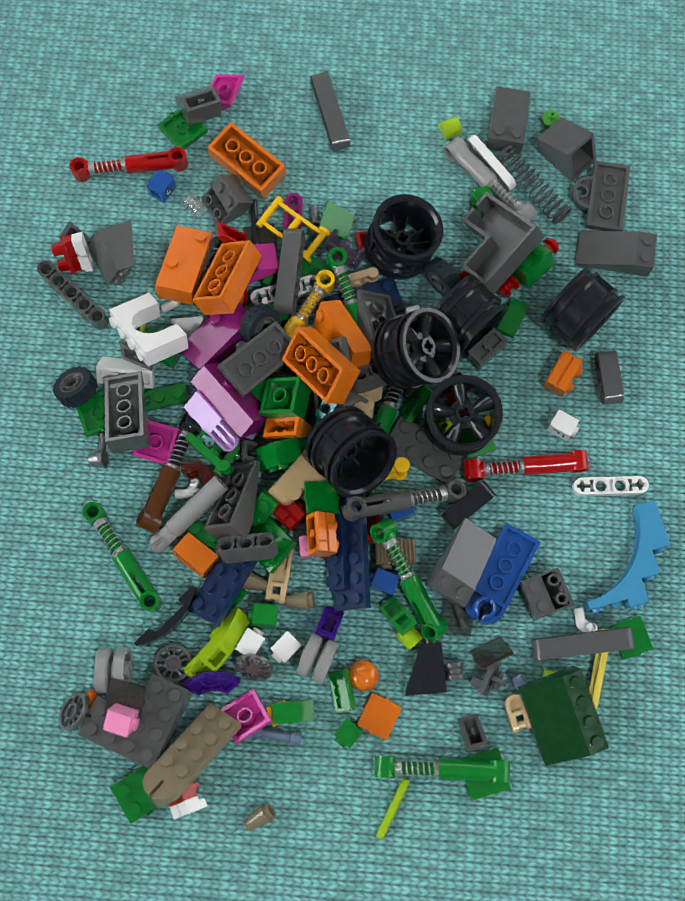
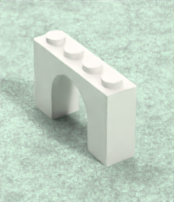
M150 293L109 309V322L112 328L118 330L120 337L127 341L131 350L134 349L139 360L144 361L148 367L188 349L187 334L178 324L156 333L137 331V328L160 317L159 304Z

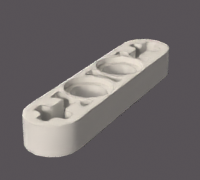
M476 135L469 137L466 140L468 148L498 177L497 180L500 182V185H504L503 188H507L506 191L508 192L516 187L514 178Z
M316 275L300 278L298 298L312 292V286L309 284L311 280L314 283L316 282ZM302 282H304L306 291H303ZM276 284L254 290L251 294L252 304H270L274 302L275 298L272 296V292L276 289ZM266 292H269V301L267 300V297H265ZM256 295H260L261 297H265V298H262V302H259V303H258V300H254V299L257 298Z
M642 476L578 478L572 484V491L577 496L641 495L649 488L647 479ZM616 481L623 482L625 486L623 491H618L615 488ZM638 481L639 484L643 485L640 490L638 487H631L629 491L630 485H634ZM603 482L606 487L605 491H598L596 483ZM582 483V486H589L591 484V488H585L583 492L577 486Z

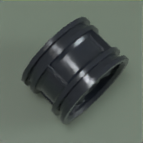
M400 194L386 199L378 207L364 238V252L367 260L372 267L377 268L380 274L391 279L405 280L419 275L441 244L444 233L442 219L429 202L418 196ZM392 222L395 231L388 233L381 225ZM406 225H410L417 232L410 235L405 231ZM413 245H425V251L417 254L412 250Z
M591 266L581 270L562 289L540 318L542 323L548 322L547 328L555 332L568 346L573 344L572 350L575 352L591 339L626 298L623 294L618 296V290L606 282L598 272L591 273L593 269Z
M473 274L466 276L458 282L434 308L445 314L455 327L460 343L459 361L469 355L468 351L493 328H496L509 308L506 303L501 304L502 300L486 288L480 280L476 281L477 278Z
M426 307L411 311L406 315H398L384 320L374 332L371 354L379 376L391 387L407 390L422 385L443 382L451 377L459 362L460 343L455 327L449 318L437 309ZM406 343L410 344V345H409L410 354H408ZM419 361L424 362L421 372L417 369Z
M472 375L450 377L441 382L429 398L424 412L425 431L431 442L447 454L455 456L474 454L483 449L500 429L503 419L501 399L496 390L479 377ZM467 391L476 394L480 398L475 403L466 400ZM449 392H452L456 401L451 407L437 402L438 399ZM463 411H466V415L468 417L465 416L464 419H462L460 417L461 414H459L458 412L462 413ZM489 411V427L477 421L478 413ZM449 417L452 425L443 435L436 426L434 419ZM470 428L477 439L476 442L458 443L462 429Z
M345 406L331 411L315 425L308 437L305 453L309 464L326 478L329 485L339 495L351 498L354 496L360 497L371 492L387 478L396 461L397 445L395 440L384 429L376 425L363 410L354 406Z

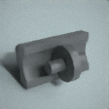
M482 657L478 667L486 671L485 676L481 678L474 675L470 682L480 694L486 697L490 689L497 692L499 685L505 687L507 682L502 680L505 673L499 670L501 666L499 660Z

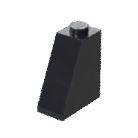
M424 640V644L419 646L405 689V696L447 692L442 643H436V641L431 643L429 640Z

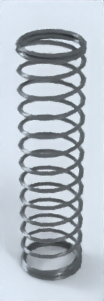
M513 145L505 147L498 154L497 160L503 165L504 162L508 161L516 153L517 149H514ZM511 148L509 153L504 158L499 160L500 157ZM521 154L516 155L508 166L504 168L507 170L520 159ZM522 159L513 168V170L509 172L511 173V176L513 172L518 170L525 163L526 159ZM530 164L524 166L517 176L513 177L515 182L519 176L529 169ZM532 169L516 184L520 183L519 187L521 189L525 188L524 193H529V198H534L533 203H539L538 208H543V213H548L547 218H553L552 223L556 225L567 217L571 212V208L568 204H565L554 216L549 217L550 212L558 207L563 199L556 202L549 211L544 212L546 206L551 204L558 197V194H555L546 205L540 207V203L554 189H550L540 201L535 202L536 197L543 193L549 184L544 185L535 196L530 197L532 191L544 182V179H541L534 185L531 191L526 192V188L540 176V174H536L526 186L521 187L522 182L535 172V169Z

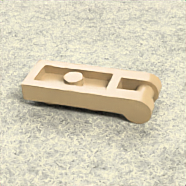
M294 549L274 574L269 573L265 601L271 602L273 600L279 601L278 604H285ZM273 587L281 588L280 594L273 593Z

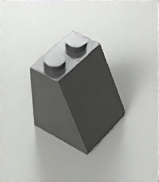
M562 117L537 138L539 153L570 181L576 179L596 160L594 133Z
M130 221L97 230L88 246L108 286L122 284L134 266L132 224Z

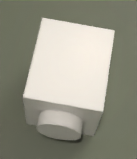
M558 410L547 431L567 441L570 437L574 438L578 432L579 427H577L579 420Z
M255 627L253 630L247 628L235 649L242 654L258 655L266 641V638L262 637L264 633Z
M287 631L270 648L273 651L271 656L278 663L283 661L286 664L302 645Z

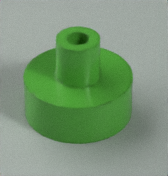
M548 110L543 113L541 124L544 128L548 129L560 119V116L556 111Z

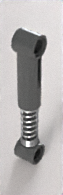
M452 480L449 484L435 487V489L430 488V490L422 489L421 491L416 490V492L404 490L362 498L354 496L343 506L342 514L348 521H357L363 517L409 510L414 505L428 504V502L433 503V501L437 503L438 500L454 504L466 494V486L460 480ZM351 506L356 507L358 512H354Z

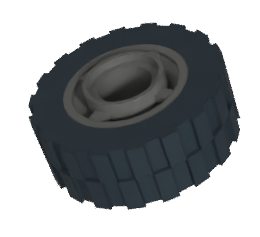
M435 257L423 268L427 281L442 296H445L461 281L456 270L442 258Z
M255 304L245 312L244 317L241 319L239 326L241 337L249 342L275 321L281 325L280 314L267 304Z
M78 366L66 370L56 379L53 385V393L63 406L76 408L93 397L97 391L98 384L95 377L86 367Z

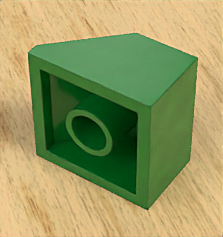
M299 376L269 378L266 380L259 414L268 418L299 416L305 421L311 388Z
M307 436L276 441L256 448L257 459L260 461V471L268 470V473H273L289 468L290 463L296 462L307 441Z

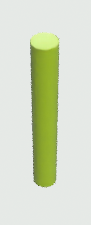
M405 778L402 779L376 834V837L381 840L384 839L410 784V781Z

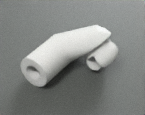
M169 300L161 304V309L163 312L170 311L178 307L181 302Z
M192 479L186 489H175V498L191 499L201 489L200 481Z
M584 608L574 609L575 623L579 630L582 632L597 631V625L585 619Z

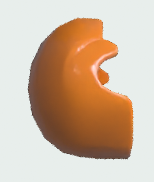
M362 659L355 661L349 667L351 685L355 689L367 692L373 690L379 683L380 674L372 662Z

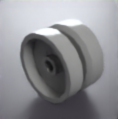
M312 633L302 651L296 674L307 678L314 667L313 681L323 685L339 643L329 639L323 650H321L322 636Z
M112 648L98 649L94 665V683L97 693H110L112 688H114L116 693L129 692L133 667L130 648H117L115 653Z

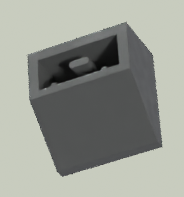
M205 86L175 96V100L188 126L221 116V100L214 87Z
M220 174L202 197V201L216 223L221 222L223 224H227L244 215L253 204V201L236 175Z
M559 567L524 580L519 584V589L533 621L574 605Z

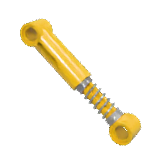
M322 270L317 274L316 282L311 289L312 292L309 293V297H306V301H303V305H300L301 309L297 310L298 313L291 315L283 327V330L291 339L297 326L306 327L308 317L311 316V312H314L313 309L317 308L316 305L320 304L319 301L326 294L333 291L335 276L331 271ZM327 279L330 283L322 284L321 281ZM278 370L272 373L269 377L274 376L278 372Z

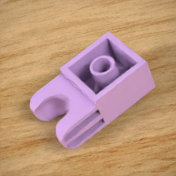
M196 391L184 406L189 416L196 420L201 429L222 450L226 452L232 451L238 446V443L242 444V440L253 442L255 434L240 438L199 391Z

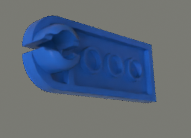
M508 523L504 525L475 591L465 606L467 614L473 620L478 618L482 606L486 608L478 623L491 625L502 618L541 543L540 541Z

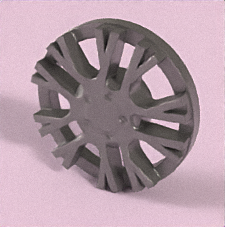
M169 644L162 647L156 654L154 668L159 677L170 682H178L187 676L186 673L182 674L179 671L180 668H184L182 663L184 661L190 662L192 657L185 647L179 644ZM171 647L173 649V655H170L169 648ZM177 648H180L183 651L180 655L177 656L176 650ZM163 651H166L168 654L166 659L160 656ZM187 654L186 658L182 660L180 659V657ZM158 660L165 661V664H158ZM165 666L166 671L161 674L159 668ZM168 671H171L169 679L166 678ZM177 671L179 678L173 679V673Z
M243 654L236 659L235 670L242 673L241 677L245 679L248 676L253 681L256 679L264 681L271 677L273 665L268 659L260 655Z
M77 692L65 701L59 714V726L61 729L69 732L78 730V725L81 722L84 723V719L86 720L84 716L89 714L88 711L90 710L88 708L90 700L86 695Z

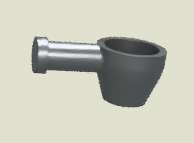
M316 205L309 207L311 223L314 226H318L320 223L318 221V207ZM307 228L308 236L314 240L318 234Z
M99 433L98 450L88 455V463L90 466L103 469L108 467L109 456L106 451L105 433Z

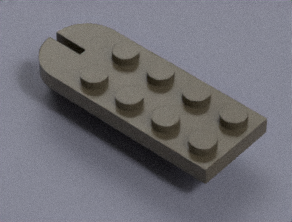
M210 703L146 772L143 778V788L152 803L154 802L156 806H165L178 799L241 728L240 722Z

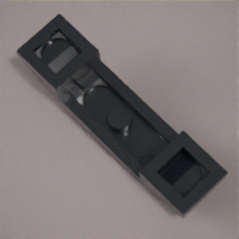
M192 585L178 599L183 606L156 633L148 629L134 644L138 647L147 646L163 639L174 631L188 615V609L196 598L198 590Z

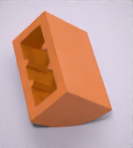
M299 416L266 419L263 437L269 440L303 438L310 432L311 425Z
M189 532L173 548V555L202 579L206 577L218 559L216 553Z

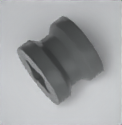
M463 662L444 664L446 681L465 679V674L462 673Z

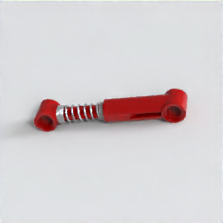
M173 147L170 151L126 155L122 160L120 158V160L115 159V161L110 159V161L105 160V162H102V160L100 162H89L82 157H76L71 160L69 167L77 181L85 182L91 176L97 175V173L101 175L102 173L107 174V172L111 174L112 172L116 173L119 171L121 173V171L131 174L169 169L181 172L187 169L188 159L183 148Z
M574 450L560 454L525 456L518 459V461L516 459L514 461L509 460L508 462L504 460L503 462L498 461V463L495 461L493 463L490 461L483 462L482 459H469L463 461L465 481L476 482L490 475L494 476V474H497L499 476V474L504 475V473L509 475L510 473L515 474L518 472V474L523 473L524 476L560 472L581 473L589 470L586 450Z

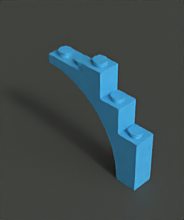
M655 500L631 508L635 524V543L629 565L620 580L609 591L583 604L585 612L591 610L593 614L604 611V606L610 605L611 608H615L623 604L625 609L631 607L632 611L644 608L643 604L649 602L643 583L654 580V575L660 573L654 555L665 552V548L671 545Z

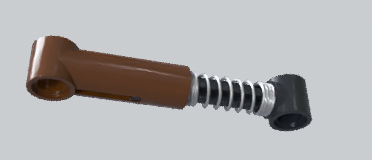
M188 412L183 415L179 423L181 431L178 436L179 440H176L177 444L174 445L175 449L172 450L173 454H170L171 458L168 459L166 465H163L147 503L136 520V526L151 533H156L163 519L162 515L181 474L179 472L181 467L179 466L183 463L182 460L185 459L184 455L187 454L186 450L189 449L188 446L190 445L185 437L190 432L194 436L199 435L202 430L201 426L195 419L189 416Z

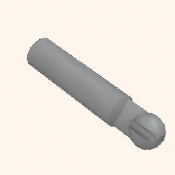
M214 475L166 522V525L157 534L151 537L149 542L151 550L157 553L164 552L177 537H180L228 490L227 485L218 476Z

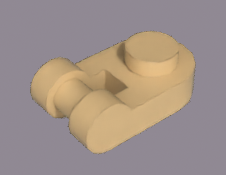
M371 267L350 274L348 277L351 279L350 283L353 284L352 289L366 283L378 281L377 268Z
M517 694L508 696L505 700V709L512 733H518L519 730L524 728L526 730L532 729L521 696ZM522 714L523 720L517 722L515 716Z

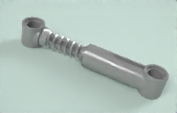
M456 137L443 148L444 155L449 161L456 162L482 188L488 185L491 192H493L492 194H495V198L500 199V201L530 222L537 217V211L533 205L528 202L522 203L520 200L517 201L514 195L506 191L507 188L504 189V185H500V182L497 180L498 177L468 149L467 144L462 138Z

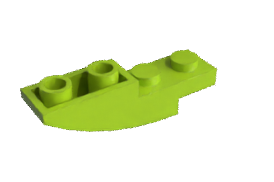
M236 607L223 620L220 627H217L209 635L211 640L183 668L184 672L189 677L210 672L211 670L216 672L228 659L243 637L250 622L248 621V615Z

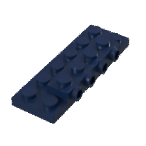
M338 494L340 496V513L335 514V521L337 522L336 539L339 542V548L337 550L338 553L325 559V564L329 571L326 584L329 587V591H335V611L371 608L367 517L359 518L357 521L346 520L342 514V509L350 498ZM351 506L354 512H358L356 507Z

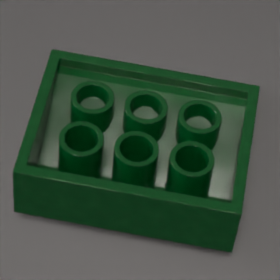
M570 666L517 687L545 766L591 756L609 748L582 669Z

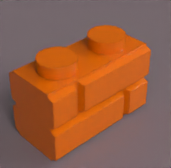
M563 351L544 382L543 387L553 391V393L560 397H563L565 393L569 394L574 386L572 380L574 377L578 378L583 370L580 367L583 360L567 351Z
M316 511L307 515L309 555L329 557L338 553L339 542L336 539L337 522L335 521V514Z

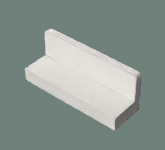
M102 357L96 366L97 383L104 384V378L142 371L144 388L153 389L154 371L157 363L153 364V369L150 371L123 358Z

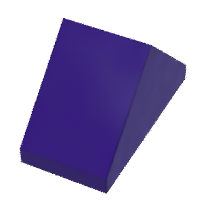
M325 606L315 633L321 635L322 638L335 641L344 612L335 611L334 608Z

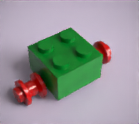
M546 238L543 241L544 245L539 243L497 290V293L501 297L509 298L511 290H517L520 287L519 283L529 289L553 267L552 253L556 254L559 251V244L555 239Z

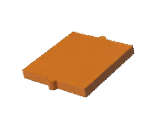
M371 693L357 726L369 731L370 735L375 734L387 740L402 707L390 702L388 698L384 699Z

